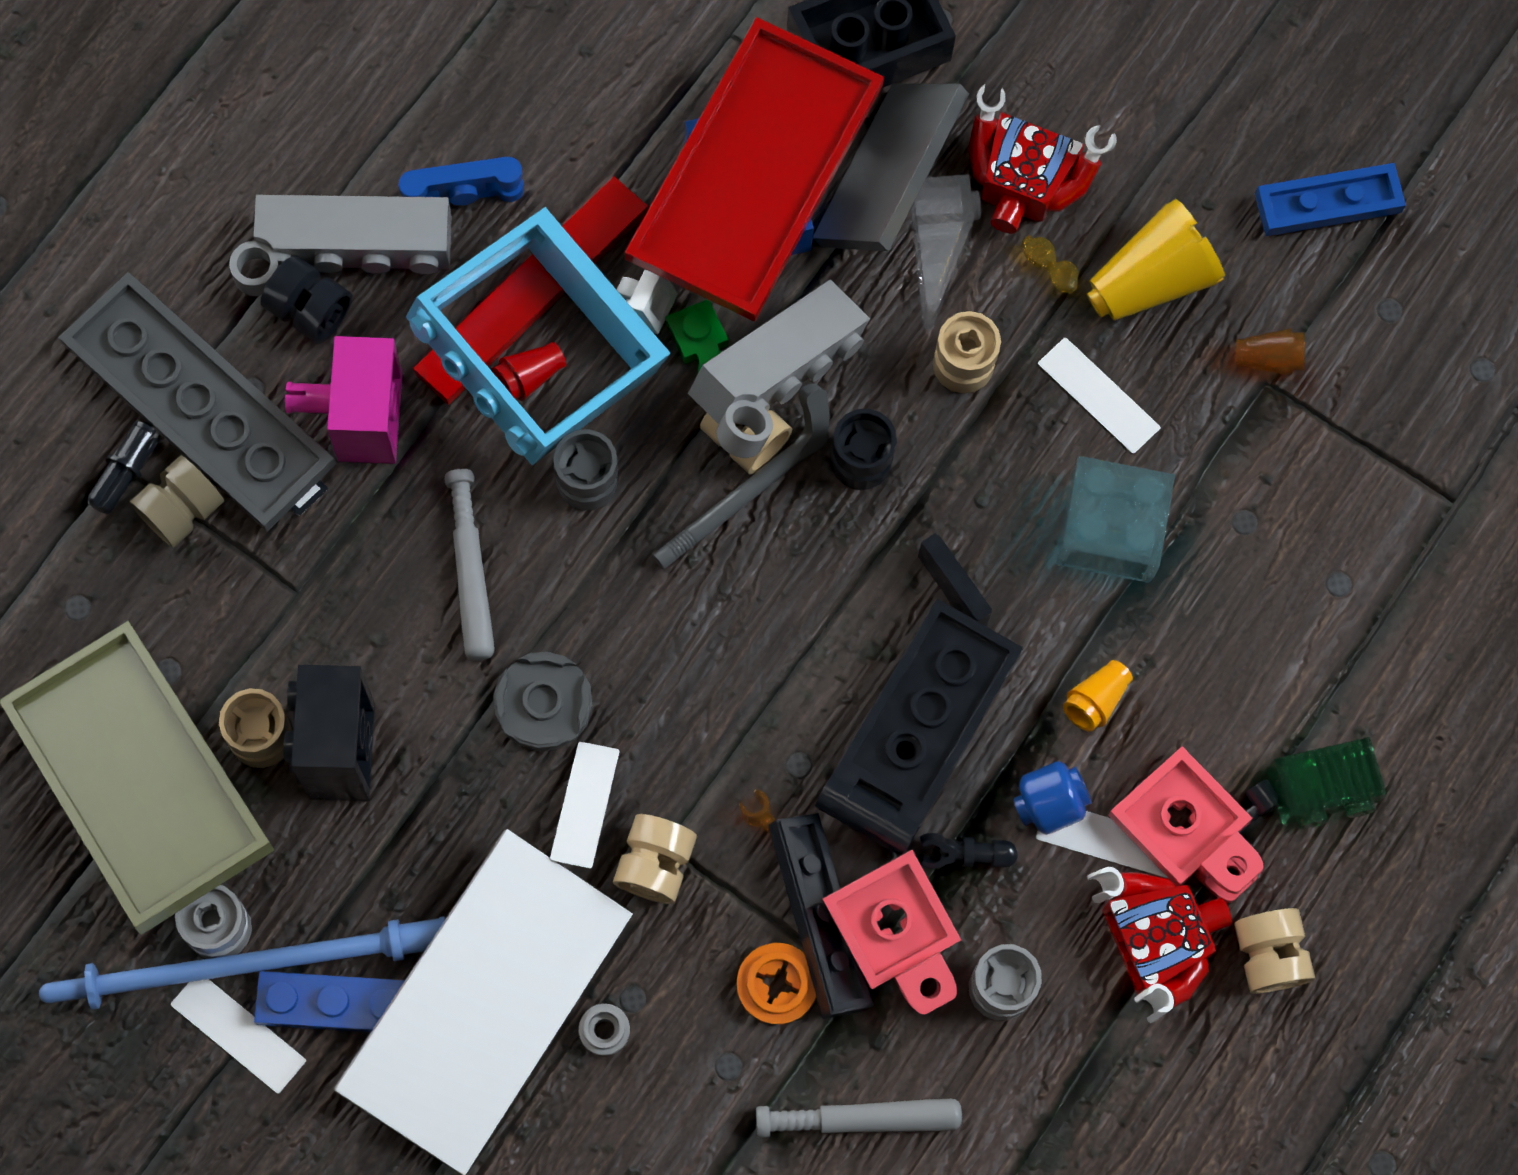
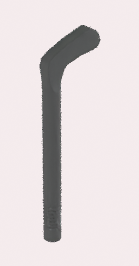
M807 384L801 388L799 399L803 408L805 427L793 444L652 554L655 562L663 570L798 463L824 446L829 435L828 395L823 388L817 384Z

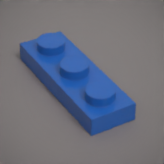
M1395 163L1261 185L1257 187L1255 192L1265 236L1399 214L1406 207Z
M259 971L254 1023L265 1026L371 1032L405 980Z

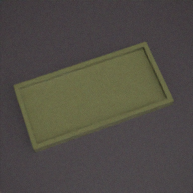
M129 621L0 699L1 706L140 935L274 851V848Z

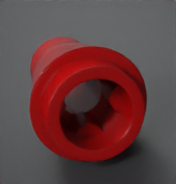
M550 342L542 347L502 357L499 359V365L493 367L491 371L515 399L524 401L557 371L565 368L566 360L559 346L555 342Z

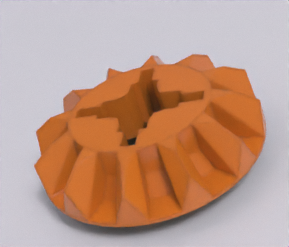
M770 943L753 950L740 966L737 976L739 998L744 1009L761 1023L785 1025L802 1018L815 1001L816 993L805 954L792 945ZM783 964L787 965L785 983L791 986L792 990L797 991L798 994L791 991L789 993L780 992L778 997L774 998L772 1004L768 1003L769 986L756 976L774 978L777 971H781Z

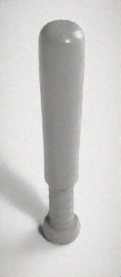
M456 469L445 474V485L452 489L453 511L455 512L456 529L453 531L464 652L468 659L482 661L489 659L493 655L495 648L479 531L474 525L470 486L474 484V474L469 469Z
M956 1099L820 1106V1109L807 1111L791 1110L779 1112L769 1111L768 1106L756 1107L757 1137L760 1138L769 1137L770 1132L810 1129L821 1130V1133L956 1130L962 1123V1109Z

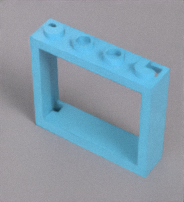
M546 207L417 296L406 315L414 335L421 342L430 345L441 358L442 365L447 374L465 386L473 396L478 410L485 417L494 420L505 433L507 443L515 453L524 456L531 465H534L554 450L565 435L583 428L655 374L670 355L668 349ZM527 249L533 253L631 368L546 433L541 430L440 311Z

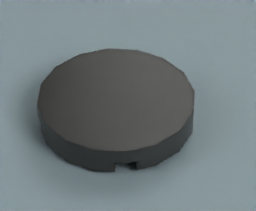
M551 652L530 653L517 659L516 663L512 664L508 670L506 668L501 674L493 695L495 716L505 735L520 747L538 752L558 750L575 741L587 727L593 709L591 686L585 674L567 657Z

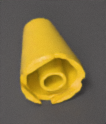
M1174 199L1170 203L1165 204L1089 280L1093 290L1087 293V297L1101 318L1109 314L1116 321L1212 287L1224 279L1225 272L1207 237H1201L1194 227L1197 222L1180 201Z

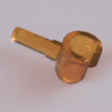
M753 790L755 798L764 807L757 813H751L740 802L742 817L747 824L762 826L770 833L768 825L776 819L771 815L769 799L761 790Z

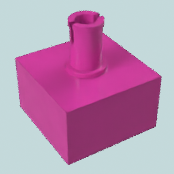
M335 336L330 384L293 383L289 381L286 384V392H289V395L285 394L286 413L328 414L327 430L337 460L340 462L396 464L403 373L394 338Z

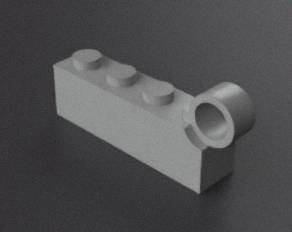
M256 195L255 241L245 242L233 251L229 262L233 279L243 293L250 296H262L263 290L275 270L286 259L294 255L299 256L318 269V271L326 273L338 272L342 268H362L370 273H385L390 268H405L419 274H431L437 272L438 269H450L452 216L448 197ZM252 259H264L270 263L268 272L260 278L250 279L241 274L243 266Z
M830 279L702 365L688 394L719 424L716 433L717 439L725 451L740 458L754 457L760 453L773 430V421L768 413L770 405L776 401L780 404L786 403L798 392L804 381L810 379L812 382H816L831 368L834 360L841 357L845 361L854 355L864 342V339L860 336L870 318ZM734 423L748 426L755 435L741 432Z

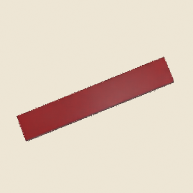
M613 176L562 227L595 264L646 215L648 205ZM532 254L455 329L489 367L565 291ZM434 350L427 354L413 368L414 374L448 405L466 389L460 381L454 380L447 374L442 365L441 358Z

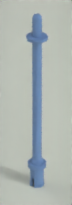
M445 916L438 919L400 924L398 919L388 921V926L383 927L379 933L99 975L96 966L91 963L85 965L84 978L46 983L40 988L39 997L45 1003L88 998L91 1010L100 1008L102 995L377 953H383L388 957L392 956L393 961L404 960V954L424 952L445 921Z

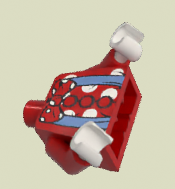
M984 84L977 93V103L981 108V112L975 115L968 144V154L973 178L983 185L981 198L985 202L996 205L990 220L991 225L1001 232L1013 234L1017 232L1023 216L1041 222L1049 211L1061 212L1082 198L1088 191L1102 164L1099 160L1101 154L1111 151L1115 147L1117 139L1116 135L1112 134L1108 145L1103 149L1098 148L1094 143V135L1099 130L1100 125L1094 126L1086 134L1085 144L1088 150L1083 152L1085 144L1001 112L997 120L994 115L1004 105V89H1001L1000 101L996 105L989 106L982 99L985 89Z
M1105 867L1087 875L1088 880L1096 879L1102 886L1103 892L1092 896V900L1094 903H1101L1110 898H1116L1108 901L1102 912L1136 990L1135 1002L1138 1003L1142 999L1147 1000L1153 1007L1154 1013L1146 1018L1148 1022L1152 1023L1175 1006L1191 998L1209 972L1207 959L1216 952L1210 933L1231 926L1233 923L1232 916L1222 897L1197 906L1188 885L1176 887L1168 878L1138 872H1119L1113 867Z

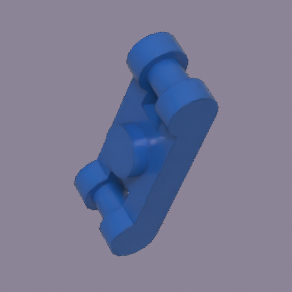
M501 157L405 172L400 177L399 190L402 197H448L449 202L453 205H468L477 201L478 198L499 196L503 201L514 202L519 200L524 193V181L522 179L523 172L520 162L512 157Z

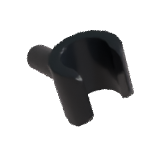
M1263 780L1245 792V796L1253 806L1246 811L1252 817V820L1239 832L1240 834L1253 821L1255 822L1259 817L1266 815L1276 807L1278 794L1268 780Z

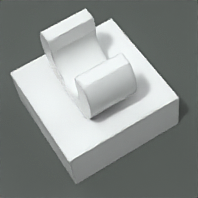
M645 269L639 281L623 277L617 288L620 295L626 298V302L655 334H659L665 321V316L668 315L678 295L671 282Z

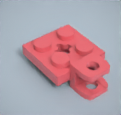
M1183 746L1118 803L1108 815L1176 887L1182 886L1194 875L1215 897H1222L1226 903H1232L1256 881L1258 874L1263 870L1264 866L1260 855L1239 833L1251 822L1252 817ZM1172 806L1178 811L1187 807L1192 812L1188 819L1192 826L1186 829L1182 826L1173 827L1169 823L1171 815L1167 810ZM1227 868H1234L1238 871L1239 875L1231 874Z
M913 850L902 854L822 898L871 989L894 978L905 1000L920 1014H927L956 997L957 987L954 977L939 952L961 941V938ZM886 905H889L894 911L902 908L905 912L906 917L900 921L902 930L898 933L893 934L890 928L880 930L877 921L883 917L880 909ZM927 978H934L937 984L936 991L930 996H923L920 991L922 981Z

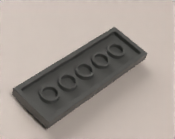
M129 272L58 337L64 347L266 532L336 465L334 457Z

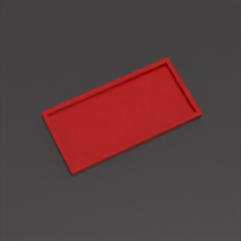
M756 17L625 251V260L755 322L883 86L884 76Z

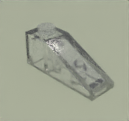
M969 174L927 177L910 209L923 329L934 327L969 240L973 221L979 220L981 217L979 192L971 191Z

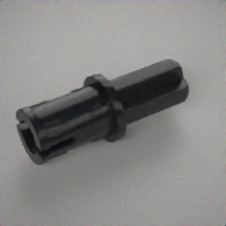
M140 421L133 423L126 438L114 455L109 454L105 459L108 466L88 495V504L92 508L108 515L112 512L131 481H138L141 478V468L150 453L162 439L155 429Z

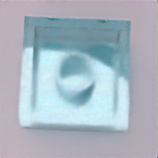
M1078 456L1071 473L1055 565L1151 583L1161 563L1175 474Z

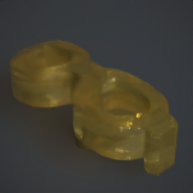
M1031 235L1022 240L1025 257L1037 268L1046 270L1049 273L1051 282L1057 289L1070 294L1077 289L1079 274L1077 267L1066 260L1056 262L1055 248L1049 240L1043 237L1033 239Z

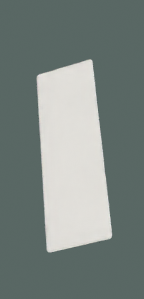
M1063 338L1038 362L1057 383L1131 453L1139 450L1161 428L1067 338Z
M585 742L578 743L551 851V861L592 868L620 752L619 749Z
M1086 811L1083 820L1052 834L1045 835L1037 831L1036 839L1168 878L1111 818Z
M209 979L189 982L171 1003L173 1008L276 1093H280L306 1062L303 1056L265 1025H256L254 1023L255 1017Z

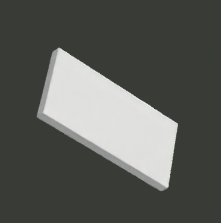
M504 830L333 1090L458 1173L466 1175L633 913L557 862L551 861L550 857L510 830Z

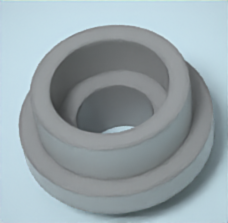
M595 1005L589 1008L580 1020L579 1036L581 1042L593 1054L600 1056L615 1054L626 1045L629 1039L630 1024L628 1018L620 1008L614 1005ZM600 1022H609L614 1026V1034L610 1038L600 1039L595 1035V1027Z

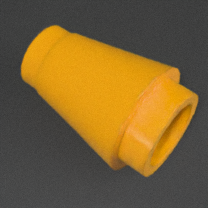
M1111 660L1106 666H1103L1067 692V701L1063 704L1066 716L1073 724L1087 732H1092L1096 727L1105 726L1128 685L1133 680L1131 672L1121 662Z

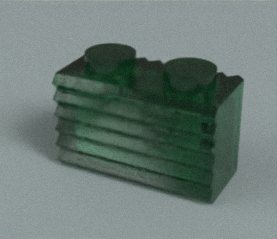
M1370 737L1274 759L1267 767L1270 783L1278 794L1277 806L1282 824L1297 822L1299 829H1308L1325 824L1329 821L1328 814L1341 811L1346 812L1347 818L1370 814L1376 811L1375 804L1379 803L1387 795Z

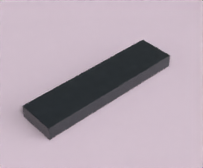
M819 813L775 820L768 826L822 1018L826 1019L865 1011L874 1006L867 981L822 898L839 890L840 886Z

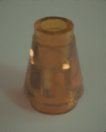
M1292 328L1236 339V367H1246L1247 369L1293 375V371L1305 370L1304 332H1292Z

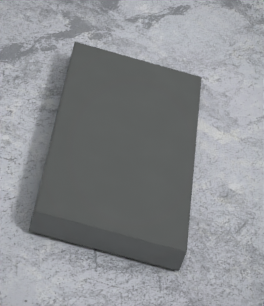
M892 83L813 235V240L824 248L889 252L968 98L969 93L961 84Z

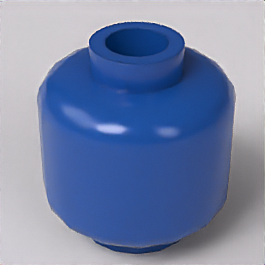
M1060 761L1053 762L1022 776L1019 781L1021 795L1013 798L1023 824L1026 826L1034 823L1038 831L1045 835L1052 834L1083 820L1086 815L1085 806L1092 803L1077 767L1069 769L1066 764Z

